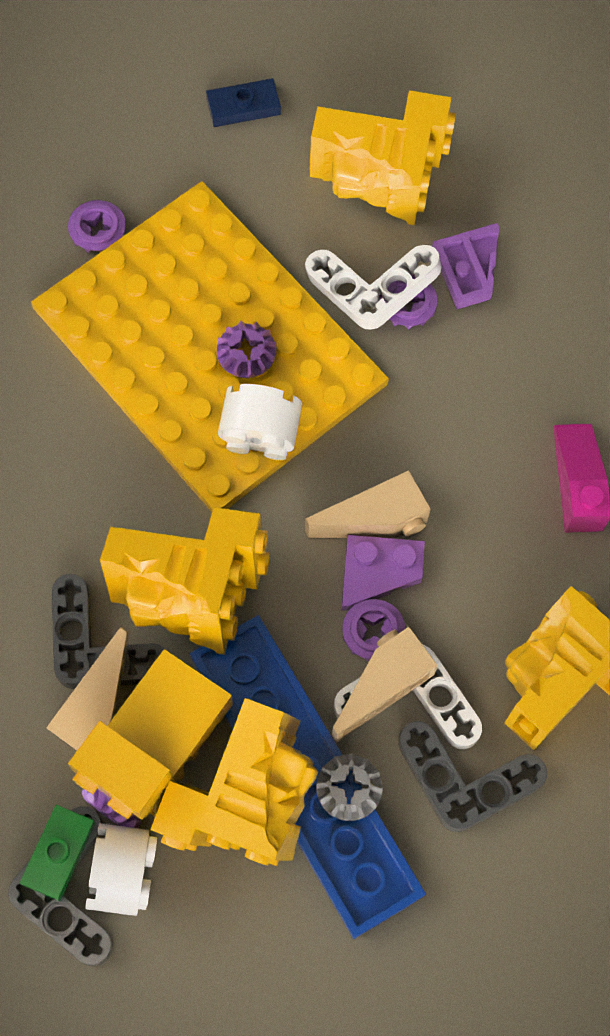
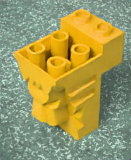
M409 90L403 120L317 106L311 134L310 177L323 179V181H332L333 193L338 198H360L373 206L387 207L386 212L406 221L409 225H415L417 212L424 213L432 167L439 168L441 154H449L456 113L449 112L452 97Z
M213 507L204 540L110 526L100 558L111 602L128 606L130 617L135 627L162 626L174 634L190 635L189 640L191 642L212 649L217 654L225 655L228 640L234 641L236 637L238 617L234 615L237 606H243L246 588L257 590L260 575H267L270 562V553L265 552L268 531L262 530L261 515L259 513Z
M572 586L566 590L561 598L545 614L541 624L532 632L528 641L514 649L505 659V665L508 668L506 676L522 698L515 705L504 724L533 750L540 745L595 684L610 696V618L608 619L597 609V604L591 596L583 591H576Z
M164 649L109 724L106 726L99 721L68 762L73 772L76 773L72 780L91 794H94L99 789L111 799L107 805L126 819H129L132 813L141 820L146 818L149 813L155 817L168 782L182 781L185 763L196 759L199 754V748L209 738L216 725L221 723L233 705L232 695Z
M245 698L210 791L208 792L184 783L169 781L150 830L163 835L161 843L185 851V849L196 851L197 846L211 847L213 844L227 850L232 848L239 851L240 847L247 850L244 857L267 866L269 864L278 866L279 861H292L301 826L295 824L305 806V794L318 774V770L313 766L312 759L293 747L297 738L295 735L300 720Z

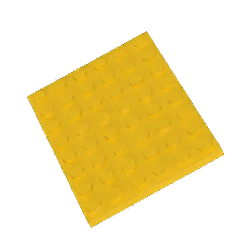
M203 181L196 184L31 301L32 307L211 512L213 507L230 508L388 385L389 378ZM241 320L245 324H254L257 321L260 327L270 330L271 336L276 342V357L272 366L263 374L252 378H241L228 373L221 366L217 357L218 337L224 334L227 326L230 328L236 326ZM244 338L243 342H241V348L236 350H243L247 360H250L251 350L256 346H250L249 341H246V338ZM240 384L263 385L284 391L283 399L290 402L293 400V395L302 401L295 446L291 452H287L286 460L270 459L264 456V452L249 450L248 454H238L226 449L227 442L218 436V429L228 387L232 386L234 392L239 391Z

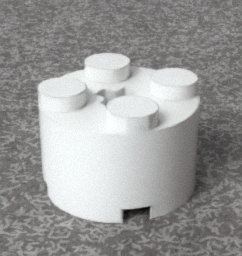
M240 384L239 391L234 392L233 387L230 386L226 390L218 436L227 442L226 449L230 452L248 454L249 450L264 452V456L270 459L286 460L287 452H291L295 446L302 401L294 395L292 402L283 399L284 391L273 387Z
M99 823L98 835L105 836V838L96 837L89 880V894H95L96 899L87 898L86 909L137 916L138 909L146 910L151 880L143 879L144 867L152 868L154 863L157 837L149 836V830Z

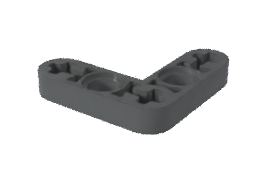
M65 574L59 577L52 587L54 671L57 679L63 686L75 689L105 647L91 648L90 595L86 582L76 574ZM70 585H74L76 591L81 592L74 595L76 612L68 610L67 599L65 595H61V593L67 592ZM75 621L83 626L81 636L72 641L64 639L61 636L63 626L68 622ZM153 643L128 645L121 685L138 684L149 670L146 665L135 666L137 674L131 675L132 666L129 655H135L136 663H145L149 661V655L155 654L158 658L165 648ZM61 649L75 650L76 661L79 667H84L83 670L77 671L75 678H70L68 673L63 671V669L70 666V655L68 651L61 653Z
M420 721L411 722L403 728L399 736L398 745L403 757L441 824L452 832L465 831L531 795L545 783L547 778V768L541 758L533 754H525L465 786L430 725ZM411 732H415L417 736L425 735L427 737L423 747L428 756L433 751L438 755L429 758L421 767L416 762L423 758L421 751L417 746L410 748L407 745L411 739ZM522 764L527 769L534 767L537 770V774L533 777L535 783L531 784L528 779L522 780L513 787L519 792L514 795L510 782L502 774L507 772L508 778L511 780L522 771ZM432 766L443 767L449 776L448 783L443 787L430 785L426 779V771ZM489 782L499 784L504 791L502 802L498 804L486 802L482 796L483 785ZM472 791L476 804L484 812L478 814L477 807L475 806L464 815L465 822L461 823L458 818L451 820L448 817V813L452 809L450 803L455 802L458 807L464 806L472 800L467 794Z
M79 806L71 810L82 816H89L95 821V826L77 865L93 847L96 837H100L98 835L99 823H102L101 818L93 809L86 806ZM28 861L9 886L8 896L11 904L80 962L88 966H98L106 962L113 949L110 935L64 896H62L61 901L54 899L44 907L39 919L34 914L41 910V908L30 900H26L21 904L20 900L23 895L19 891L22 886L20 881L27 868ZM35 891L44 901H48V896ZM60 907L69 909L72 914L70 927L62 932L54 931L49 924L51 913ZM82 920L87 923V926L81 929L83 933L92 939L98 935L102 937L99 945L103 948V951L99 956L91 953L88 957H85L84 952L87 947L76 937L72 945L66 942L67 939L77 932Z

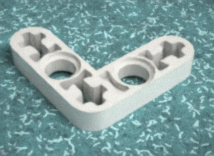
M420 245L409 251L371 285L365 282L329 250H318L311 253L306 259L305 268L313 285L360 327L371 330L383 325L434 281L441 272L439 253L434 247ZM430 261L431 265L427 267L422 264L418 267V262L427 263ZM320 265L324 268L328 266L332 278L330 279L324 270H317L316 268ZM394 281H403L407 284L404 291L400 293H391L387 289ZM344 283H352L356 286L355 290L349 295L343 296L336 293L339 286ZM366 307L371 310L376 307V312L373 314L369 311L364 313L363 310Z
M423 645L438 665L435 673L439 677L431 679L424 688L419 685L413 692L452 747L457 749L471 748L481 736L482 723L435 653L429 647ZM360 678L337 693L334 701V712L337 718L345 706V698L350 697ZM437 686L444 687L450 692L452 701L444 707L436 706L431 702L429 692ZM457 705L462 709L456 713L460 723L463 725L470 723L473 727L469 732L471 737L469 739L464 735L457 737L454 734L457 724L452 716L447 721H444L442 716L450 714Z

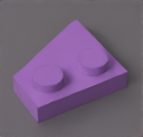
M498 223L433 241L432 247L439 253L441 273L456 309L491 299L499 234Z
M348 535L341 610H350L355 604L363 600L379 599L390 595L393 590L405 589L421 583L425 541Z

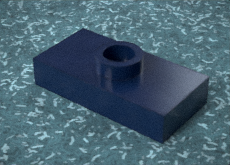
M273 78L206 90V99L213 127L281 115V105Z

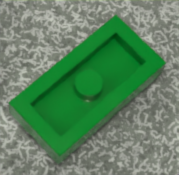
M55 805L21 878L20 884L61 901L95 826V821Z

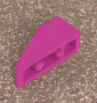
M592 424L554 425L553 430L565 533L603 531L610 520V495L607 475Z

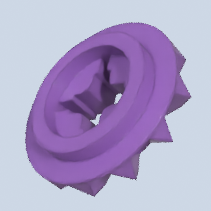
M93 200L83 203L73 211L69 218V235L75 246L84 248L87 253L91 250L102 252L125 235L126 222L123 213L117 206L107 201ZM103 219L105 231L99 230L97 234L92 236L90 226L96 227L98 222Z
M394 281L388 286L387 290L395 294L404 291L407 284L403 281ZM431 284L411 300V302L417 303L412 305L410 312H407L404 306L389 319L392 321L393 326L399 324L406 326L409 330L412 326L419 324L424 326L426 321L434 316L437 307V295Z
M241 320L236 326L231 328L227 326L224 334L218 337L217 357L221 366L228 373L241 378L256 377L266 372L272 366L276 357V342L271 336L270 330L260 327L257 321L254 324H245ZM244 338H246V341H249L250 346H256L251 350L250 360H247L243 350H236L241 348V342H243Z
M367 599L355 604L347 612L343 621V640L350 648L352 654L370 661L374 651L379 647L377 645L379 638L376 636L371 637L370 640L367 639L365 642L363 641L367 632L364 623L374 626L384 619L385 621L380 631L382 636L394 629L398 633L405 629L401 613L392 604L379 599Z
M85 789L82 791L83 798L88 804L118 826L138 828L142 823L133 813L129 819H126L107 805L111 798L99 789L94 794L89 793Z

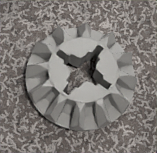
M351 753L335 756L322 767L317 779L316 790L319 802L330 815L340 820L355 821L368 816L375 810L380 802L383 786L380 772L369 759ZM349 770L353 771L354 782L361 784V787H368V789L362 788V790L354 791L350 804H347L345 790L338 788V786H331V784L338 785V783L345 782L346 776H348Z

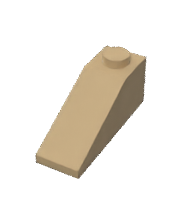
M408 470L305 518V533L308 538H347L348 535L395 538L402 534L408 537L425 528V523L428 521L431 509Z
M124 627L119 628L46 727L75 750L79 749L99 721L107 726L116 714L130 631Z
M407 627L400 633L394 629L378 640L377 645L379 647L374 651L333 726L331 736L336 743L434 676L438 665L410 627Z

